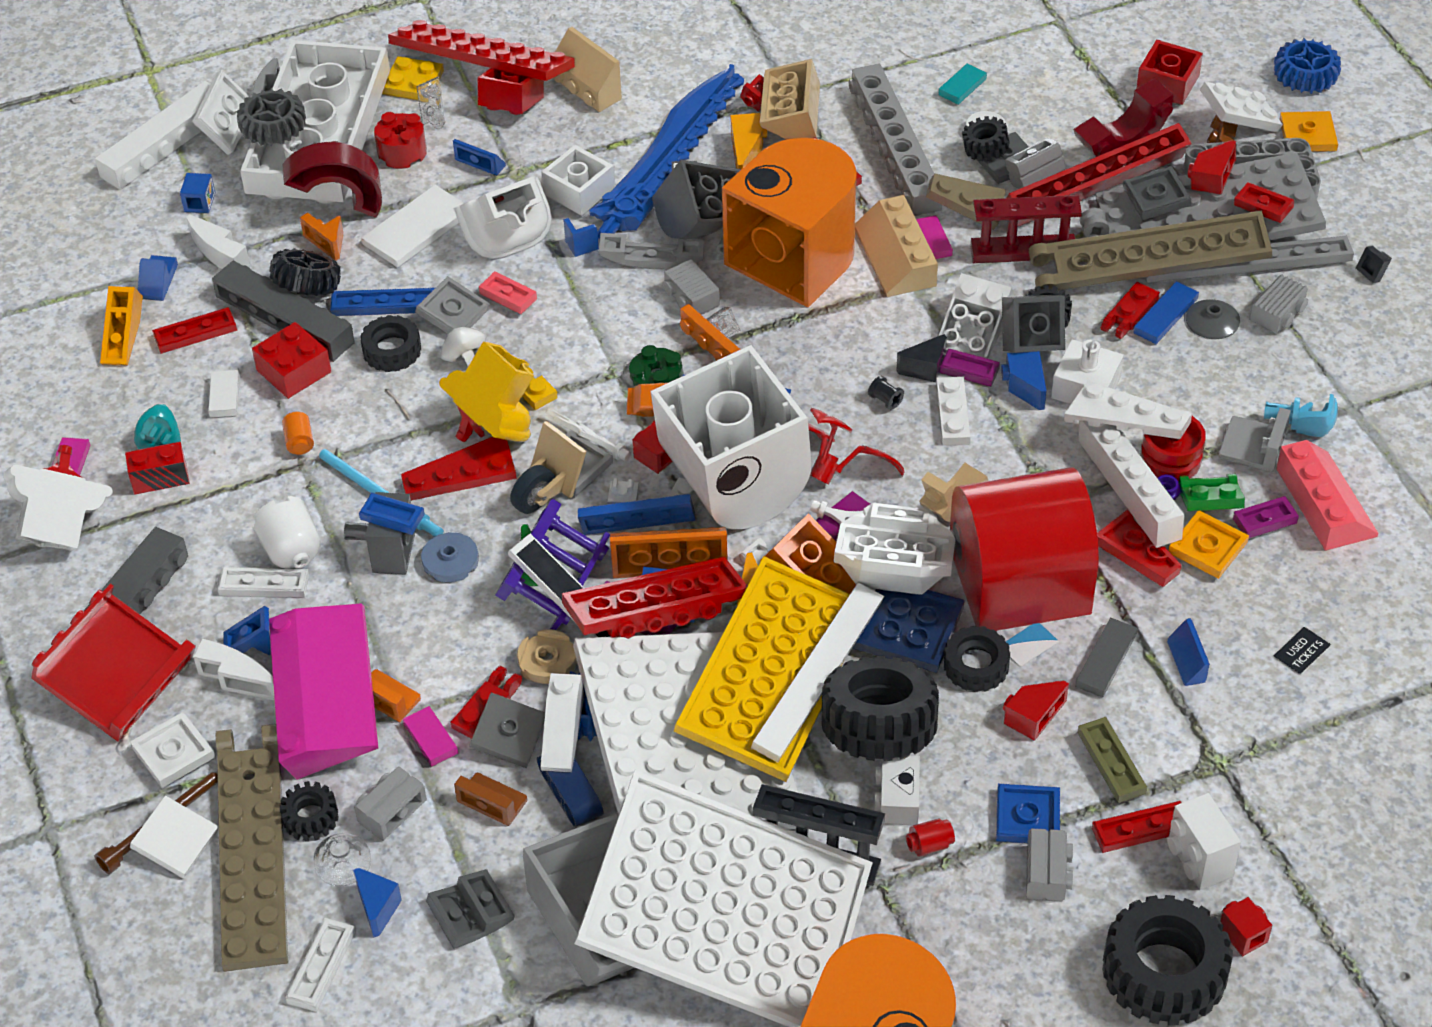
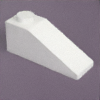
M551 673L546 698L541 771L572 772L585 696L581 675Z

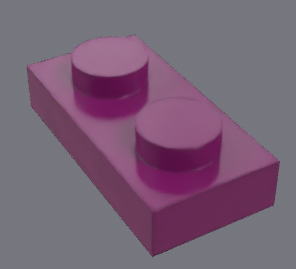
M1286 496L1234 511L1233 520L1240 531L1249 535V538L1297 524L1299 515Z

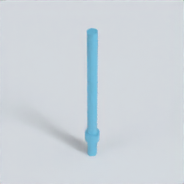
M323 449L319 453L320 459L368 492L389 493L327 449ZM427 514L423 516L417 526L418 530H425L434 537L444 532L441 527L430 521V517Z

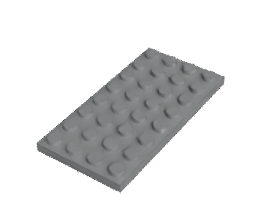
M1297 152L1235 164L1222 195L1192 190L1191 178H1188V174L1178 176L1191 197V206L1146 220L1141 219L1124 187L1095 193L1098 208L1104 211L1109 225L1108 234L1250 213V211L1234 206L1235 196L1247 182L1294 199L1293 209L1281 223L1263 217L1269 240L1326 229V220Z

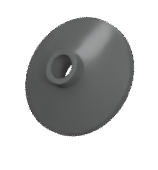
M1206 299L1190 306L1186 314V323L1195 334L1203 338L1224 339L1233 335L1238 330L1240 316L1237 310L1230 304L1220 300Z

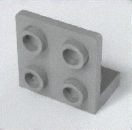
M1279 408L1277 417H1271L1269 424L1232 416L1219 452V458L1273 472L1286 435L1291 410Z

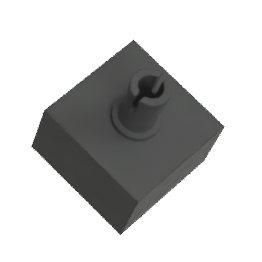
M1065 296L1002 297L1003 351L1015 353L1065 350Z
M375 492V494L411 504L410 494ZM345 522V540H365L367 542L372 573L407 574L416 530L413 535L373 523Z

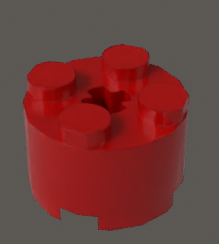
M386 112L382 114L381 120L378 121L374 128L378 158L385 161L386 166L395 169L409 168L410 163L418 159L421 162L427 154L424 125L421 122L420 116L416 113L395 114L393 112Z

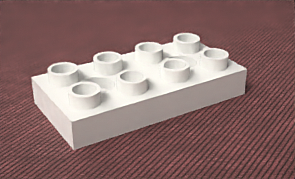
M291 40L273 90L278 91L282 88L284 92L291 91L292 95H298L305 108L306 123L303 126L304 130L299 131L297 137L292 136L291 141H282V144L273 143L270 146L269 143H265L260 146L259 142L251 143L240 170L245 194L265 195L270 199H282L285 197L312 199L323 204L344 202L349 188L340 183H322L313 187L308 193L284 185L282 164L295 151L315 143L338 141L352 145L360 150L363 149L390 72L387 48Z

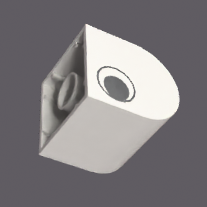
M752 345L651 391L657 436L661 446L719 525L728 529H747L760 525L779 515L800 495L811 473L808 418Z

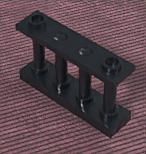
M761 784L753 805V816L765 818V821L778 825V822L796 826V833L808 837L809 829L827 833L826 844L840 849L839 837L858 841L857 853L844 849L840 850L872 862L866 885L874 886L881 865V858L869 856L870 844L877 845L885 822V813Z

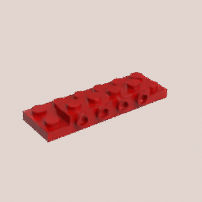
M720 557L562 593V604L583 635L597 634L606 630L612 638L624 637L629 639L635 633L642 631L658 632L662 627L672 624L684 626L690 620L698 618L713 619L717 614L721 613L722 603L741 599L748 585L725 557Z

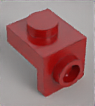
M760 74L750 84L747 82L740 94L743 102L758 112L761 110L764 77Z

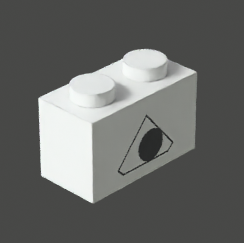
M909 755V757L904 759L897 757L893 758L892 761H883L882 759V767L876 766L875 785H881V792H875V811L885 813V824H918L920 756Z

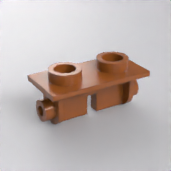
M1216 115L1210 125L1213 130L1207 139V143L1234 141L1238 124L1221 121Z

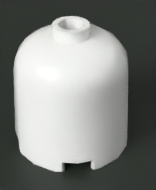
M288 496V501L276 504L275 500L270 501L254 515L256 522L253 525V529L269 559L277 567L283 569L305 567L316 557L321 545L319 533L305 502L293 496Z

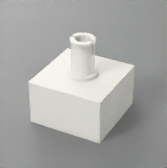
M1072 339L1054 374L1051 398L1072 404L1087 381L1115 389L1121 378L1124 354L1100 348V344L1097 341L1094 342L1093 346V340L1091 339L1084 342Z

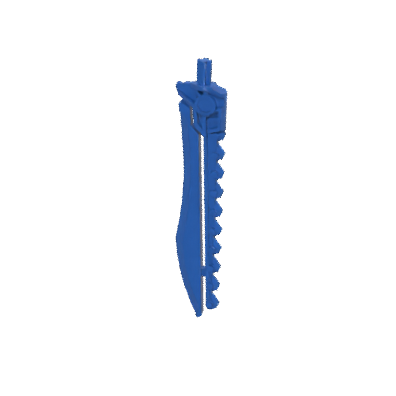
M730 64L729 68L701 83L670 110L659 134L643 157L611 192L602 196V203L595 205L589 210L590 216H595L604 222L597 231L599 239L601 233L615 234L617 230L626 231L639 228L653 209L652 196L671 173L672 162L689 159L690 152L688 150L699 146V139L697 138L708 134V127L706 125L717 121V114L715 113L726 109L725 100L735 97V87L744 85V78L735 73V66L733 64Z

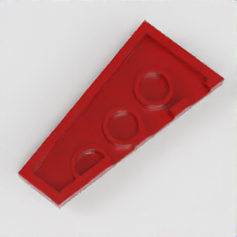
M490 437L401 474L405 494H410L411 501L517 479L507 440Z

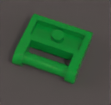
M1236 473L1226 474V477L1189 478L1188 476H1179L1178 483L1181 487L1180 495L1187 511L1240 509L1245 507V497L1239 487Z

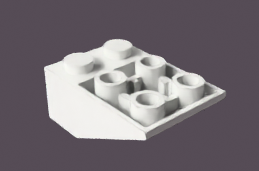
M961 273L939 336L945 334L947 337L946 351L953 349L988 359L1002 331V297H1014L1012 287Z

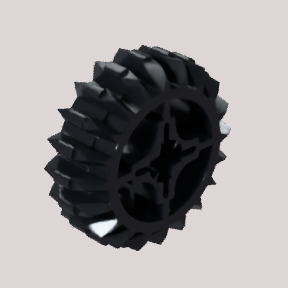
M295 248L292 250H280L273 254L270 262L269 272L273 283L279 285L280 288L297 292V294L302 293L307 296L309 294L315 296L320 294L325 296L334 293L341 278V266L335 260H331L329 256H323L322 253H315L313 250L306 251Z

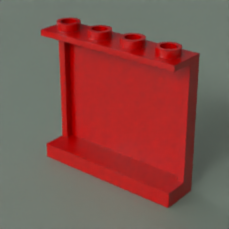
M109 584L104 591L98 590L92 596L89 602L90 606L85 611L79 610L70 622L71 626L65 632L61 630L57 633L51 642V648L46 653L41 651L35 657L31 664L33 666L31 679L118 742L189 663L196 646L187 639L182 644L175 641L112 595L114 586Z

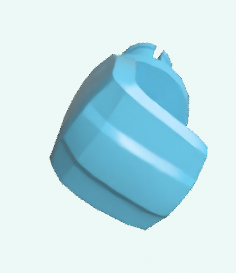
M1330 394L1329 402L1325 404L1322 411H1312V402L1300 408L1301 398L1295 397L1291 405L1266 402L1264 419L1276 418L1279 408L1291 410L1289 424H1291V430H1297L1296 433L1323 437L1334 427L1337 420L1338 404L1333 394Z

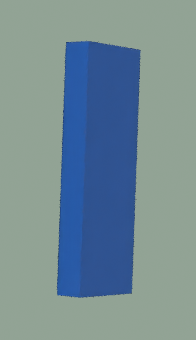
M1176 281L1134 326L1133 333L1157 344L1187 312L1190 306L1197 301L1199 292Z

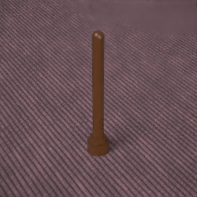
M215 772L208 774L175 801L187 807L218 783V774ZM143 825L117 846L104 847L94 855L96 862L103 871L111 874L121 866L120 862L123 861V856L132 850L130 843Z

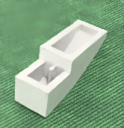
M190 214L186 217L190 235L195 245L213 264L221 269L233 260L243 266L250 265L246 246L233 241L230 230Z
M202 639L194 655L198 675L219 679L222 690L275 701L273 676L263 666L236 649L221 643Z

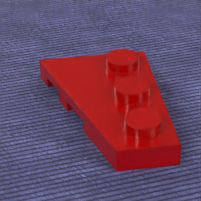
M1127 509L1097 533L1098 547L1164 587L1180 574L1182 565L1164 546L1155 547Z

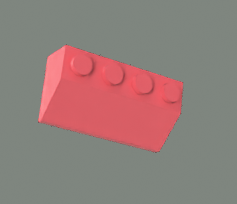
M1308 440L1281 446L1276 469L1325 551L1378 537L1379 533L1329 452Z

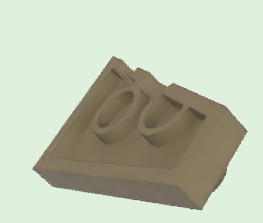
M934 173L929 181L926 197L976 221L973 200L1004 198L1006 190ZM992 221V230L997 227L999 221Z

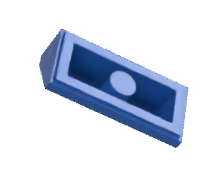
M457 139L453 140L455 160L496 176L506 166V163L494 153Z
M1188 618L1167 640L1185 686L1205 683L1210 665L1191 618Z

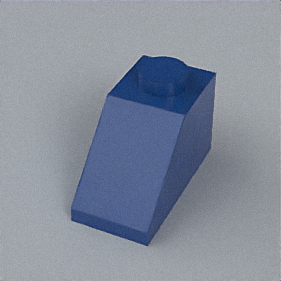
M1040 351L1007 353L1006 364L1001 365L1002 381H1007L1008 392L1038 410H1045L1047 391Z

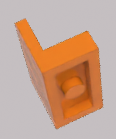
M378 669L371 672L374 708L401 722L421 700L420 694Z

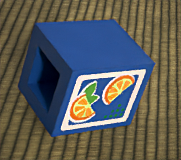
M186 173L180 191L184 212H210L216 193L212 174Z

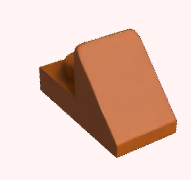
M308 212L301 216L300 222L303 236L335 261L340 259L343 241L341 216L335 217L326 224Z

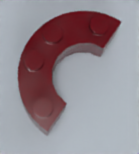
M1153 78L1134 90V97L1130 106L1118 119L1108 124H1102L1093 116L1074 128V134L1096 157L1161 130L1168 116L1173 111V93L1156 78Z
M338 141L315 143L295 151L282 164L284 185L308 193L313 187L322 183H340L352 190L353 210L375 218L378 216L382 206L379 170L373 159L359 148Z

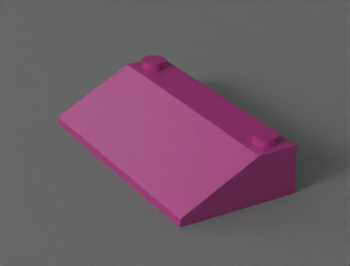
M360 603L295 608L269 618L279 763L298 780L378 749L365 606Z

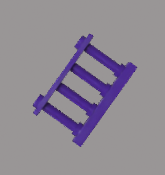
M551 499L542 511L530 534L555 559L580 573L577 581L583 586L596 561L601 562L606 555L609 546L605 544L610 534L605 532L598 542L593 541L559 520L560 516L557 515V512L562 504ZM547 530L551 532L555 530L591 552L586 563L548 541L549 537L545 536ZM514 561L495 596L505 601L511 592L515 595L519 593L556 616L550 628L551 630H557L562 623L567 625L571 618L552 599L524 583L525 579L521 578L524 571Z

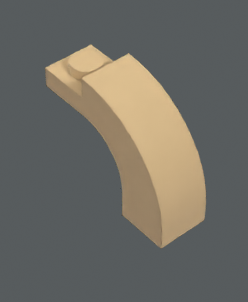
M964 463L947 483L932 473L927 472L921 479L925 492L919 502L926 509H930L940 518L950 522L954 488L956 486L989 481L988 477L967 463Z

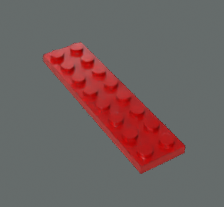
M415 20L411 25L399 27L397 31L388 34V43L543 81H548L575 67V58L565 56L563 52H547L542 47L530 48L519 42L508 43L502 38L491 39L481 33H465L463 29L452 30L441 24H427V21Z

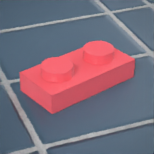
M496 271L479 286V294L519 314H522L537 300L536 291Z

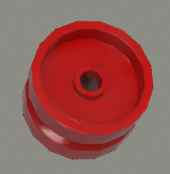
M1192 416L1190 425L1180 439L1143 434L1140 456L1156 478L1162 475H1171L1177 480L1179 476L1191 478L1197 474L1201 467L1206 431L1201 422Z

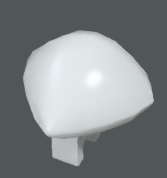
M454 328L447 335L442 345L440 358L454 363L464 358L467 366H469L475 356L474 352H477L482 342L486 341L487 335L474 328Z

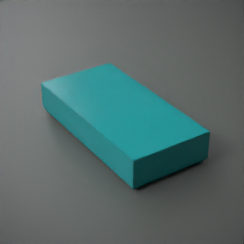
M967 63L939 88L938 95L959 105L987 79V72Z

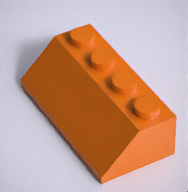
M726 527L610 534L613 578L641 576L643 567L672 569L720 557H725L728 560Z

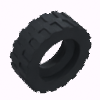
M399 315L381 316L374 321L372 320L363 328V333L360 336L365 362L367 361L370 367H374L379 371L396 372L403 368L406 369L409 365L414 364L421 354L419 329L410 319ZM395 337L404 340V344L395 349H381L378 347V343L387 338Z
M984 626L961 628L960 631L954 632L946 642L944 671H946L947 678L951 679L955 686L958 685L966 691L986 692L991 688L995 689L1001 682H1004L1009 672V644L1005 642V638L1002 635L1000 636L993 629L990 630ZM969 650H982L990 654L992 661L988 667L972 668L963 663L962 656Z

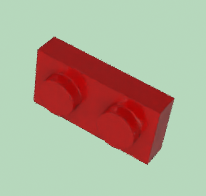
M1247 182L1235 196L1234 206L1250 212L1262 211L1263 217L1281 223L1293 209L1294 199Z

